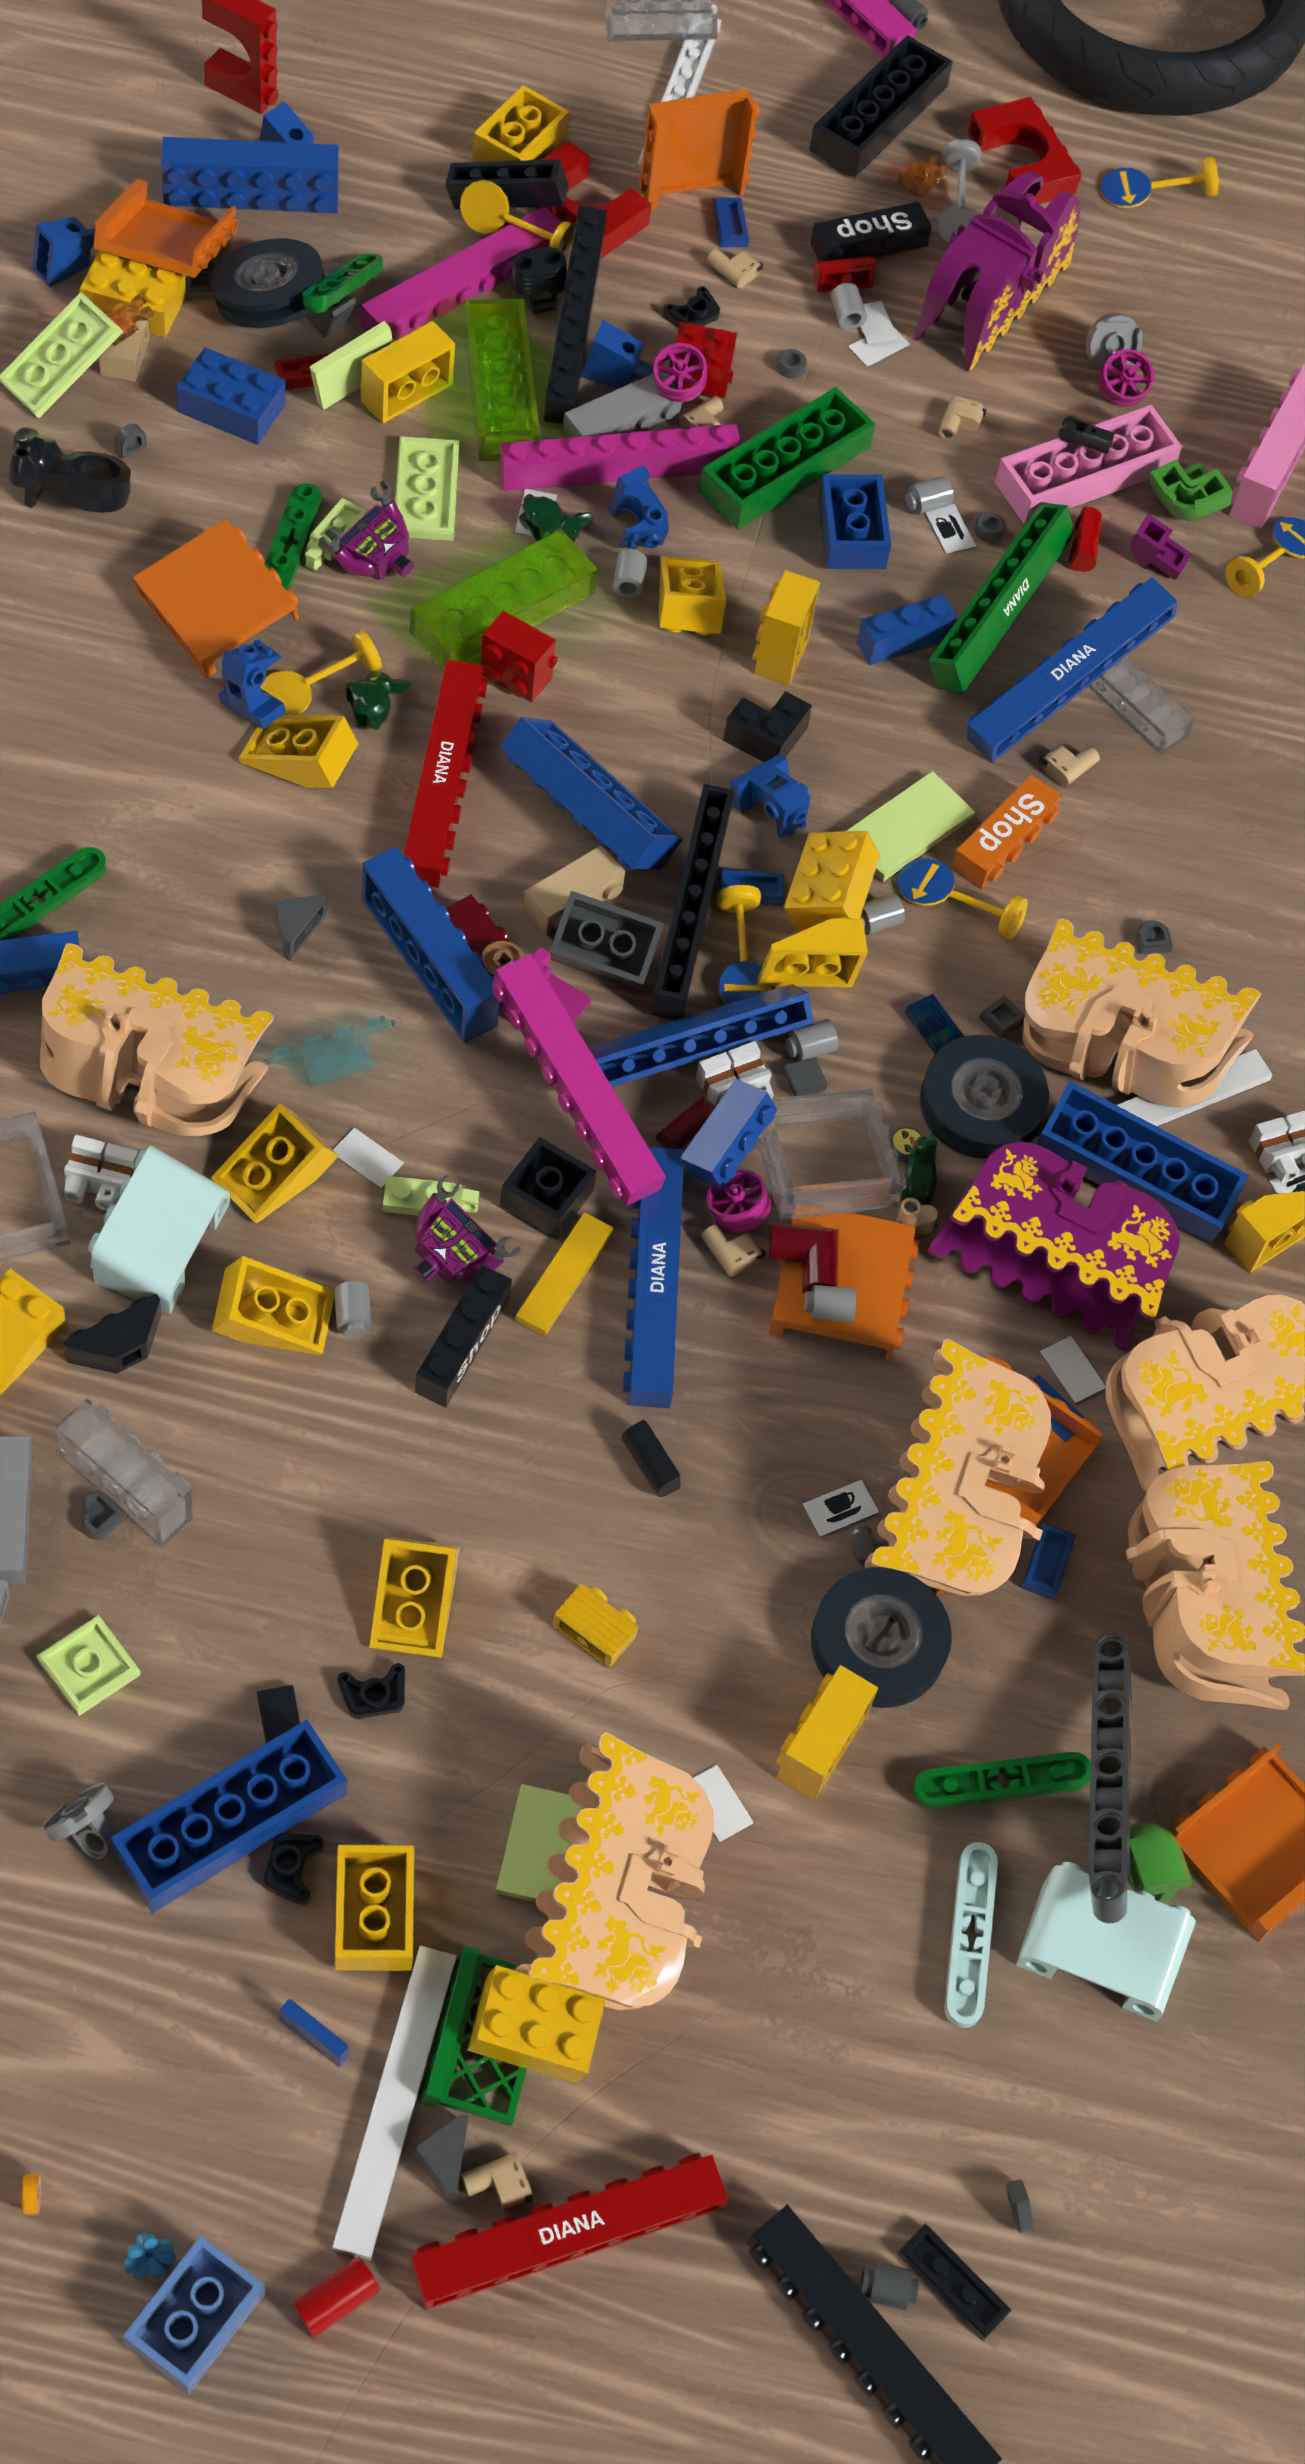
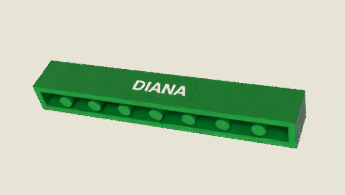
M1044 502L1039 504L930 657L928 662L937 689L964 693L1075 535L1067 505Z

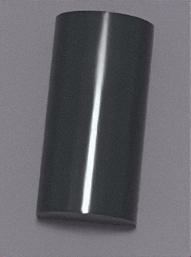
M643 1419L629 1427L622 1434L621 1439L658 1497H664L680 1489V1473L647 1421Z

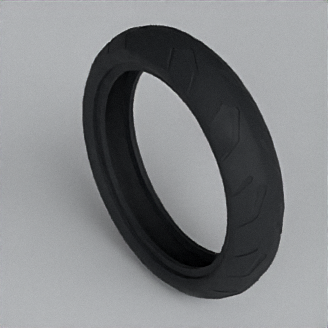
M998 0L1001 13L1012 35L1020 43L1022 49L1046 73L1072 90L1101 104L1137 113L1185 116L1208 113L1234 106L1261 93L1276 82L1290 68L1305 45V0H1262L1265 18L1255 29L1232 43L1194 52L1157 51L1118 41L1087 25L1075 16L1061 0Z

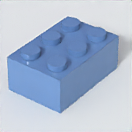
M200 2236L123 2335L125 2346L189 2396L264 2297L265 2284L203 2236Z

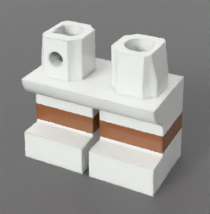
M756 1041L732 1049L728 1052V1055L724 1052L699 1062L696 1080L706 1097L714 1105L717 1106L735 1079L768 1092L771 1099H773L774 1094L770 1085L772 1073L769 1069L765 1068L760 1058L761 1051Z
M1305 1111L1287 1115L1285 1118L1280 1117L1256 1124L1248 1140L1265 1172L1274 1171L1281 1183L1297 1178L1300 1173L1297 1164L1304 1163L1305 1165Z
M75 1135L68 1165L64 1167L65 1199L79 1204L83 1202L86 1192L97 1194L95 1199L96 1206L101 1210L107 1211L110 1205H116L121 1197L119 1192L125 1178H131L136 1170L135 1162L138 1157V1150L108 1143L106 1148L103 1141Z

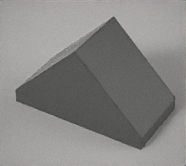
M347 295L339 303L328 307L326 312H309L306 314V317L326 338L347 323L356 302L354 297Z
M318 894L275 902V920L284 956L289 961L293 959L325 918L326 897L324 895Z
M460 2114L415 2149V2158L445 2200L451 2203H455L467 2131L469 2115Z

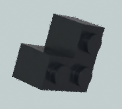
M787 691L783 693L771 711L742 697L727 717L723 741L763 763L779 754L786 758L808 728L812 705Z

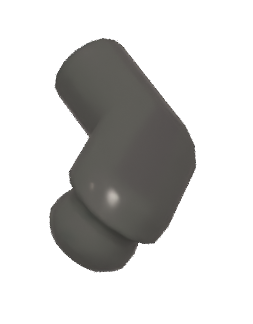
M858 1524L851 1530L849 1541L857 1560L865 1563L868 1556L874 1553L877 1548L869 1526Z

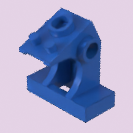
M645 465L618 477L608 506L613 517L628 512L638 522V524L624 530L623 539L619 544L620 548L636 549V547L641 546L655 548L664 544L669 531L667 511L648 484L651 474Z
M254 640V644L241 645L237 649L226 651L222 659L221 671L226 688L219 693L221 703L261 729L266 728L286 713L282 701L260 688L266 678L265 670L279 660L281 655L272 650V647L264 645L261 640Z
M781 754L730 781V788L735 790L733 807L743 812L759 802L764 803L765 813L771 820L776 822L778 838L781 839L786 835L791 836L796 829H804L807 826L806 818L811 798L810 792L805 784L799 783L790 777L788 760Z

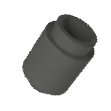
M890 0L889 3L913 24L916 31L921 30L926 25L928 9L917 0Z
M875 2262L874 2266L864 2264L859 2290L868 2298L870 2303L902 2310L907 2309L908 2302L915 2304L919 2279L913 2278L912 2269Z

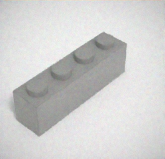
M658 372L662 382L670 377L669 374ZM651 374L565 412L563 434L566 438L648 430L653 425L666 419H672L680 414L682 403L670 401L663 397L656 389L654 374ZM674 382L668 386L672 389H678Z
M0 1436V1579L6 1580L8 1584H26L33 1461L30 1436Z

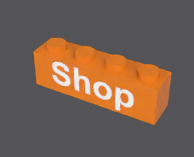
M1031 774L956 850L951 868L979 889H982L989 881L995 882L1002 874L1004 866L1008 862L1014 863L1023 850V846L1027 842L1032 844L1046 823L1050 825L1054 822L1060 812V809L1057 807L1061 794Z

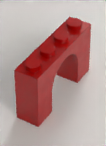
M202 0V19L237 38L247 51L250 62L220 47L204 63L205 86L262 114L269 106L274 105L278 98V46L276 45L278 24L276 23V9L259 0Z
M1031 96L976 110L971 113L967 134L972 141L980 146L981 151L1004 145H1021L1033 150L1041 158L1039 162L1009 170L1005 187L1017 177L1027 172H1035L1043 177L1044 186L1034 196L1038 204L1052 201L1062 191H1067L1073 195L1076 194L1079 181L1081 180L1080 168L1073 162L1066 146L1062 145L1056 136L1054 128L1049 125L1043 116L1041 108L1037 107Z
M571 141L566 142L542 159L561 160L569 183L568 191L588 178L590 156ZM632 188L606 205L592 207L608 210L601 258L649 225L652 203ZM566 196L564 207L547 208L561 222L567 221L575 225L578 207L582 205L573 202Z

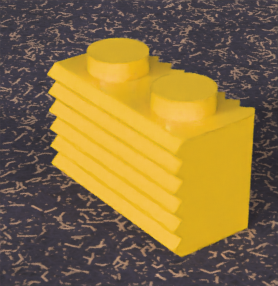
M580 1583L564 1604L555 1612L553 1626L573 1642H576L578 1646H581L589 1655H593L606 1668H610L636 1638L639 1626L635 1624L636 1619L629 1611L624 1608L617 1610L607 1602V1596L600 1589L594 1586L589 1589L583 1583Z

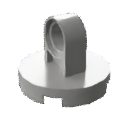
M1120 313L1106 314L1098 319L1090 328L1085 341L1086 354L1089 361L1099 370L1116 351L1131 349L1140 352L1143 345L1141 329L1137 327L1132 318ZM1119 360L1111 363L1112 366L1121 370Z
M103 1782L78 1793L77 1795L80 1799L69 1806L64 1803L48 1817L43 1827L51 1841L56 1842L72 1835L85 1854L95 1859L105 1857L112 1850L110 1837L115 1835L116 1832L102 1812L113 1802L115 1795ZM91 1833L98 1835L103 1840L104 1846L97 1843Z

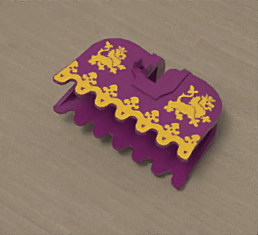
M1027 172L1017 177L1003 190L998 191L987 204L983 214H976L969 221L968 227L961 224L958 227L957 234L954 232L951 234L949 241L951 245L941 258L929 283L913 339L919 341L927 328L933 322L939 320L946 304L952 306L956 302L961 289L971 285L977 272H979L980 275L972 289L965 315V370L970 372L977 364L982 351L988 353L993 347L996 337L998 335L1003 337L1007 333L1012 320H1019L1022 317L1028 303L1034 304L1038 300L1043 287L1049 288L1053 284L1059 270L1064 272L1070 266L1080 222V205L1077 197L1067 191H1062L1044 209L1036 202L1034 197L1044 186L1043 177L1035 172ZM1022 222L1044 233L1037 248L1021 231Z
M1017 1142L1003 1145L989 1155L975 1179L971 1181L948 1221L929 1246V1253L942 1258L951 1250H956L961 1255L960 1265L966 1272L973 1273L983 1265L988 1266L991 1269L992 1284L996 1287L1005 1288L1011 1281H1018L1022 1286L1021 1296L1027 1303H1037L1042 1296H1048L1052 1300L1051 1310L1057 1318H1068L1072 1312L1077 1311L1083 1317L1082 1326L1087 1333L1096 1334L1103 1327H1109L1113 1331L1112 1341L1114 1345L1123 1351H1128L1132 1344L1139 1316L1141 1315L1149 1321H1154L1157 1317L1163 1290L1180 1243L1178 1229L1174 1220L1158 1201L1143 1192L1129 1187L1127 1183L1119 1179L1115 1182L1101 1184L1094 1192L1089 1206L1086 1208L1073 1200L1082 1184L1087 1167L1074 1160L1070 1163L1054 1152L1037 1144Z

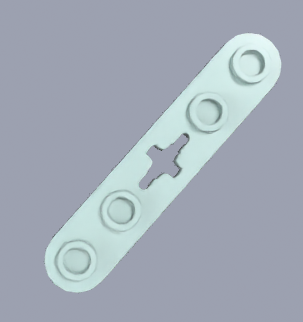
M974 1842L968 1845L963 1850L958 1864L944 2009L947 2019L954 2026L960 2028H969L975 2025L981 2018L985 2006L998 1858L994 1849L982 1842ZM972 1916L975 1919V1933L981 1934V1937L975 1939L972 1951L969 1952L967 1951L969 1945L968 1936L962 1934V1931L967 1930Z

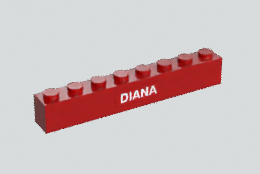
M448 659L446 660L404 851V857L408 856L415 867V873L420 880H425L430 887L439 888L442 876L448 877L451 858L446 857L447 850L453 851L456 831H452L453 824L459 825L462 806L457 805L458 798L464 799L467 787V780L463 779V774L470 773L473 755L468 754L469 747L475 748L478 729L473 727L475 722H481L483 704H479L480 697L486 698L488 679H483V665Z
M700 2153L691 2154L678 2161L679 2166L665 2170L663 2165L655 2166L642 2172L643 2178L628 2182L627 2178H620L607 2183L604 2186V2191L592 2195L589 2190L575 2193L567 2198L568 2203L557 2207H553L552 2203L542 2204L531 2209L530 2216L516 2220L514 2215L498 2219L492 2223L493 2228L478 2233L477 2228H472L454 2236L455 2241L441 2246L439 2241L421 2245L416 2249L417 2254L411 2255L410 2264L424 2310L724 2209L728 2202V2197L713 2155L701 2157Z

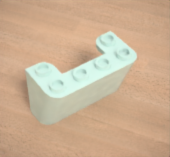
M151 1145L147 1150L142 1149L138 1154L135 1162L136 1170L131 1178L126 1177L119 1192L121 1197L116 1205L112 1204L108 1208L104 1217L105 1225L100 1233L96 1232L89 1243L88 1252L92 1253L90 1268L93 1269L95 1284L134 1300L142 1297L149 1298L157 1293L160 1298L161 1311L171 1314L185 1288L184 1269L208 1225L209 1228L216 1230L230 1204V1192Z
M1064 1862L1062 1865H1056L1052 1868L1042 1885L1016 1966L1051 1979L1057 1969H1060L1127 1996L1122 2005L1123 2009L1158 2022L1166 2007L1196 1920L1190 1915L1191 1912L1183 1906L1176 1904L1166 1905L1156 1901L1155 1897L1148 1892L1127 1889V1912L1123 1919L1116 1923L1101 1922L1093 1913L1089 1874L1085 1873L1084 1869L1077 1864Z

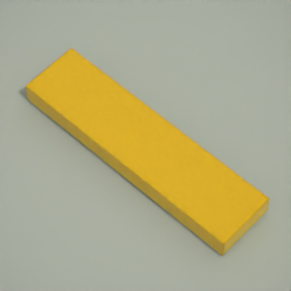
M584 1212L516 1314L515 1321L545 1337L610 1239L614 1228Z

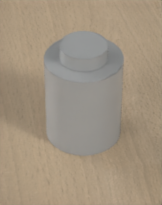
M851 283L838 285L831 292L830 299L839 325L845 330L859 328L867 319L859 290L856 285Z
M945 476L910 485L908 493L905 495L906 505L909 510H913L917 515L949 506L953 503L952 486Z
M628 549L618 554L613 581V590L617 595L624 598H636L642 594L647 567V558L643 553L635 549Z
M895 893L865 902L860 919H863L865 935H871L904 923V908Z
M829 1019L794 1029L789 1032V1038L786 1039V1048L789 1055L795 1057L798 1061L836 1051L839 1047L835 1027Z
M358 1281L341 1283L334 1289L337 1330L344 1333L347 1337H360L372 1326L369 1286Z
M813 1285L812 1292L806 1291L804 1311L810 1312L811 1320L853 1323L856 1311V1288Z

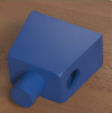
M285 102L263 115L259 141L314 144V135Z
M74 217L36 224L32 269L49 287L86 269L89 266L91 248L94 247L95 228L87 230Z
M603 320L593 341L581 377L619 389L629 385L632 376L642 379L651 375L654 365L639 359L644 347L641 341Z

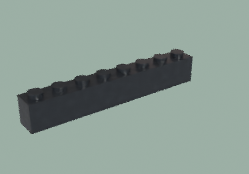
M585 206L578 207L545 399L544 421L563 424L564 413L576 408L606 232L608 210Z
M709 784L703 785L654 991L651 1015L673 1020L684 1018L735 790Z
M788 2204L751 2235L748 2244L751 2247L749 2253L753 2260L762 2269L769 2268L777 2278L775 2284L778 2290L789 2301L794 2298L804 2310L801 2315L807 2325L813 2331L818 2332L820 2330L830 2342L828 2348L832 2355L841 2364L847 2362L857 2374L854 2378L858 2386L868 2396L875 2395L884 2406L881 2409L884 2417L894 2428L898 2429L901 2427L911 2439L908 2442L909 2446L922 2461L928 2459L931 2464H998L1002 2460L994 2448Z

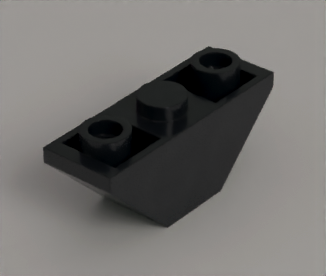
M157 1293L149 1298L142 1297L137 1299L129 1308L118 1314L111 1313L106 1315L98 1324L86 1330L81 1329L73 1332L67 1340L63 1341L67 1362L118 1374L148 1358L161 1318V1303Z

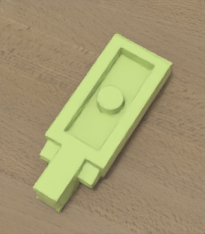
M341 498L310 534V541L307 544V549L309 550L305 553V566L316 571L324 563L325 558L330 561L334 558L332 550H322L318 545V540L321 537H325L331 543V539L325 534L327 529L334 528L338 531L341 538L369 511Z
M386 1176L383 1211L418 1216L433 1193H438V1181ZM443 1182V1188L447 1192L453 1191L457 1185ZM459 1185L458 1191L452 1197L446 1198L447 1202L452 1198L465 1212L477 1213L479 1191L464 1189L462 1185Z

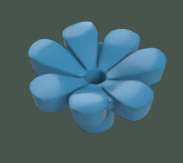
M147 2232L139 2234L136 2237L137 2244H133L127 2249L128 2258L124 2261V2271L126 2273L134 2272L136 2279L145 2278L148 2271H151L154 2278L162 2277L166 2273L163 2263L170 2264L176 2259L173 2244L167 2238L157 2241L153 2234Z

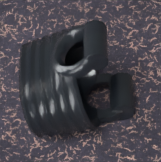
M553 247L529 249L519 252L512 260V288L516 294L529 299L535 314L556 310V304L559 299L558 294L564 290L567 276V265L562 251ZM547 291L552 294V298L535 301L537 294Z

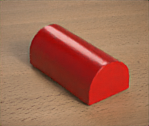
M868 256L816 261L814 263L813 276L817 293L833 291L838 285L843 283L854 284L858 289L873 287L876 268L874 258Z
M1085 505L1074 523L1075 535L1072 538L1069 570L1088 572L1096 566L1102 514L1096 508Z
M357 2256L292 2302L291 2307L311 2338L315 2339L380 2293V2288L367 2265Z

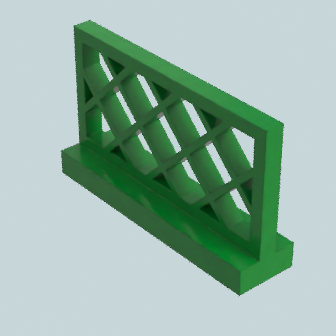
M465 1945L457 1955L419 2103L432 2107L438 2104L511 2126L514 2121L526 2068L517 2066V2070L504 2078L495 2060L487 2056L467 2066L460 2054L461 2044L468 2041L471 2033L464 2036L466 2025L470 2032H472L474 2022L469 2013L471 2007L480 2001L483 1989L479 1979L481 1967L485 1966L493 1969L498 1965L515 1970L519 1965L479 1954L480 1949ZM477 1989L480 1996L473 2000L475 1990ZM487 2062L498 2082L481 2091L470 2071ZM458 2063L461 2071L454 2074L456 2064ZM463 2075L475 2094L465 2101L448 2096L452 2081ZM514 2078L511 2090L507 2082ZM501 2086L509 2100L506 2114L492 2110L484 2095ZM478 2099L481 2106L472 2104V2102Z

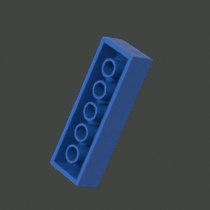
M163 137L161 159L163 204L184 207L230 209L231 206H235L236 209L338 213L339 145Z
M521 717L500 748L508 755L507 760L513 766L524 769L530 775L529 780L535 786L546 789L552 795L551 800L560 808L569 810L574 815L573 820L576 824L593 832L596 835L595 840L599 845L618 855V862L629 870H662L683 841L675 831L552 720Z
M394 847L363 862L362 901L463 1043L498 1027L501 1008L500 1002L495 998L492 991L494 976L490 977L485 970L481 956L477 952H472L469 948L463 931L460 928H455L451 923L445 906L441 903L438 904L433 898L429 884L425 880H420L417 876L411 859L408 856L404 857L399 849Z
M1071 1081L1066 1086L1036 1142L1037 1145L1054 1152L1070 1163L1074 1160L1087 1167L1084 1177L1099 1185L1107 1182L1111 1183L1112 1181L1115 1182L1119 1179L1127 1183L1129 1187L1151 1196L1169 1212L1178 1227L1209 1243H1212L1222 1230L1249 1176Z
M305 1720L110 1837L112 1851L152 1914L272 1841L278 1835L285 1833L347 1795V1778L309 1721Z

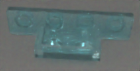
M384 1015L366 1020V1027L354 1031L353 1025L334 1030L335 1037L323 1040L321 1035L302 1040L304 1047L291 1050L290 1044L270 1050L272 1057L265 1058L264 1061L266 1065H271L301 1056L310 1087H314L375 1068V1062L366 1035L397 1025L395 1019L386 1021Z

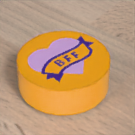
M25 2174L21 2186V2211L24 2215H39L42 2197L41 2174Z

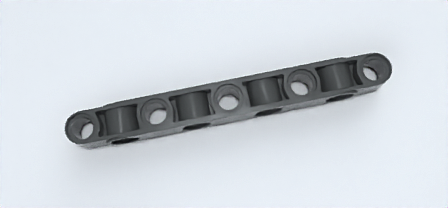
M1106 1634L1097 1640L1092 1681L1089 1880L1093 1913L1098 1920L1104 1923H1116L1126 1915L1127 1887L1130 1878L1132 1690L1127 1641L1118 1634Z

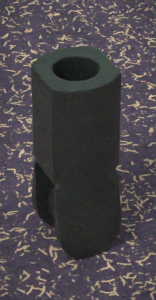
M1066 416L1063 419V427L1058 431V437L1062 441L1082 445L1108 454L1114 439V432L1087 424L1074 416Z

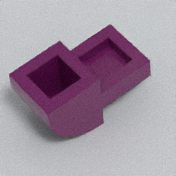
M1148 513L1131 540V552L1135 560L1144 569L1151 563L1175 580L1182 572L1192 553L1170 539L1169 536L1173 530Z

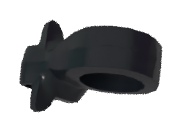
M24 427L16 432L13 444L14 452L12 453L9 467V482L17 487L25 488L24 505L33 508L39 500L43 489L47 488L65 502L84 511L106 513L115 512L125 507L131 492V470L124 461L112 455L91 451L75 452L66 455L61 451L55 439L39 435L34 428Z

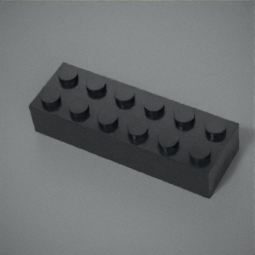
M907 35L813 125L809 151L856 178L948 87L953 61Z

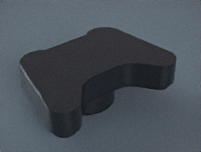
M704 286L697 289L696 296L690 297L686 305L667 304L664 306L663 317L678 328L680 322L705 326L716 321L720 315L719 305Z
M396 1663L392 1665L384 1678H370L366 1681H359L348 1672H342L338 1675L337 1685L348 1713L352 1718L362 1719L398 1713L404 1708L405 1667L402 1664Z
M278 1835L274 1840L264 1876L265 1888L269 1892L299 1905L308 1904L310 1901V1891L302 1882L301 1877L307 1859L323 1851L324 1839L319 1835Z

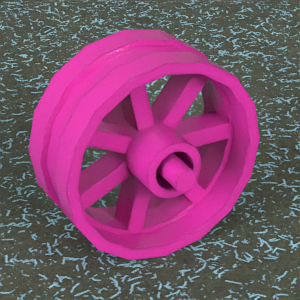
M676 343L662 349L655 358L653 367L655 386L666 399L680 403L687 402L699 396L704 390L707 381V364L705 357L699 349L690 344ZM677 356H684L685 358H684V360H683V359H678V360H677L675 357H677ZM670 359L673 367L662 366V364ZM690 359L695 360L699 364L688 367ZM658 372L669 374L671 376L662 382L659 378ZM702 372V377L697 381L690 374ZM674 382L678 389H672L668 386ZM687 382L692 385L691 388L683 389Z
M1131 349L1116 351L1102 366L1098 376V385L1102 395L1107 401L1121 407L1136 405L1146 396L1154 383V370L1151 362L1144 354ZM1119 360L1121 370L1112 366L1111 363ZM1126 361L1134 363L1135 366H1127ZM1138 368L1143 372L1144 376H1137ZM1107 371L1115 375L1117 378L1108 381ZM1134 383H1144V391L1141 393ZM1116 385L1120 392H1116L1112 386ZM1127 388L1133 393V397L1124 396Z
M737 1170L735 1176L727 1182L723 1190L711 1185L707 1191L706 1201L714 1221L724 1231L732 1233L747 1232L764 1222L771 1211V1199L762 1177L753 1171ZM761 1194L759 1200L753 1199L754 1197ZM727 1208V1210L724 1213H720L717 1211L720 1209Z

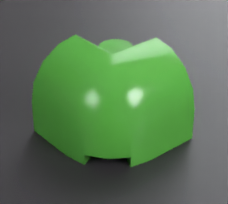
M1174 460L1150 472L1149 483L1152 491L1163 507L1176 519L1185 521L1202 519L1230 506L1233 490L1218 468L1208 472L1202 462L1183 470L1179 462Z
M1136 1822L1130 1824L1129 1879L1133 1891L1141 1890L1148 1892L1155 1897L1156 1901L1163 1903L1170 1901L1178 1889L1191 1887L1193 1881L1181 1846L1172 1832L1156 1823Z

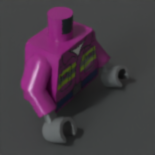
M381 481L380 485L384 490V496L380 495L375 487L371 488L370 495L373 500L381 501L382 506L380 507L376 504L341 538L338 531L334 528L327 529L325 534L331 539V543L325 537H321L318 540V545L322 550H332V556L351 575L371 576L376 580H382L393 570L401 577H406L414 565L406 557L409 553L408 540L410 536L404 517L397 504L389 498L392 492L391 485L387 481Z
M448 1175L438 1181V1193H433L419 1212L414 1233L418 1241L414 1250L422 1260L412 1268V1272L424 1284L429 1282L436 1274L447 1283L455 1279L460 1282L471 1281L481 1264L495 1270L504 1262V1257H514L520 1252V1247H516L511 1253L505 1250L504 1245L512 1236L503 1237L496 1243L452 1198L448 1202L446 1201V1198L452 1197L459 1189L458 1183L453 1191L447 1192L444 1190L443 1182L447 1179Z

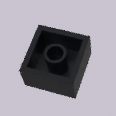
M539 1137L502 1185L500 1206L553 1238L558 1239L594 1191L597 1171Z

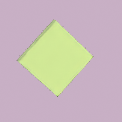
M99 1615L36 1655L37 1661L78 1716L141 1675L140 1669Z

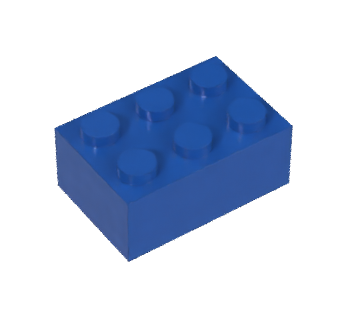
M206 347L203 348L176 387L177 412L256 445L261 442L286 405L284 379Z
M823 474L818 502L826 569H886L891 550V538L883 476Z

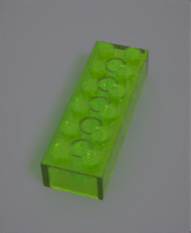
M524 299L465 300L464 334L478 461L499 460L500 443L540 440Z
M560 529L410 609V633L444 671L447 659L466 663L481 655L482 634L503 610L525 623L535 626L593 595L596 590L598 569L566 533Z

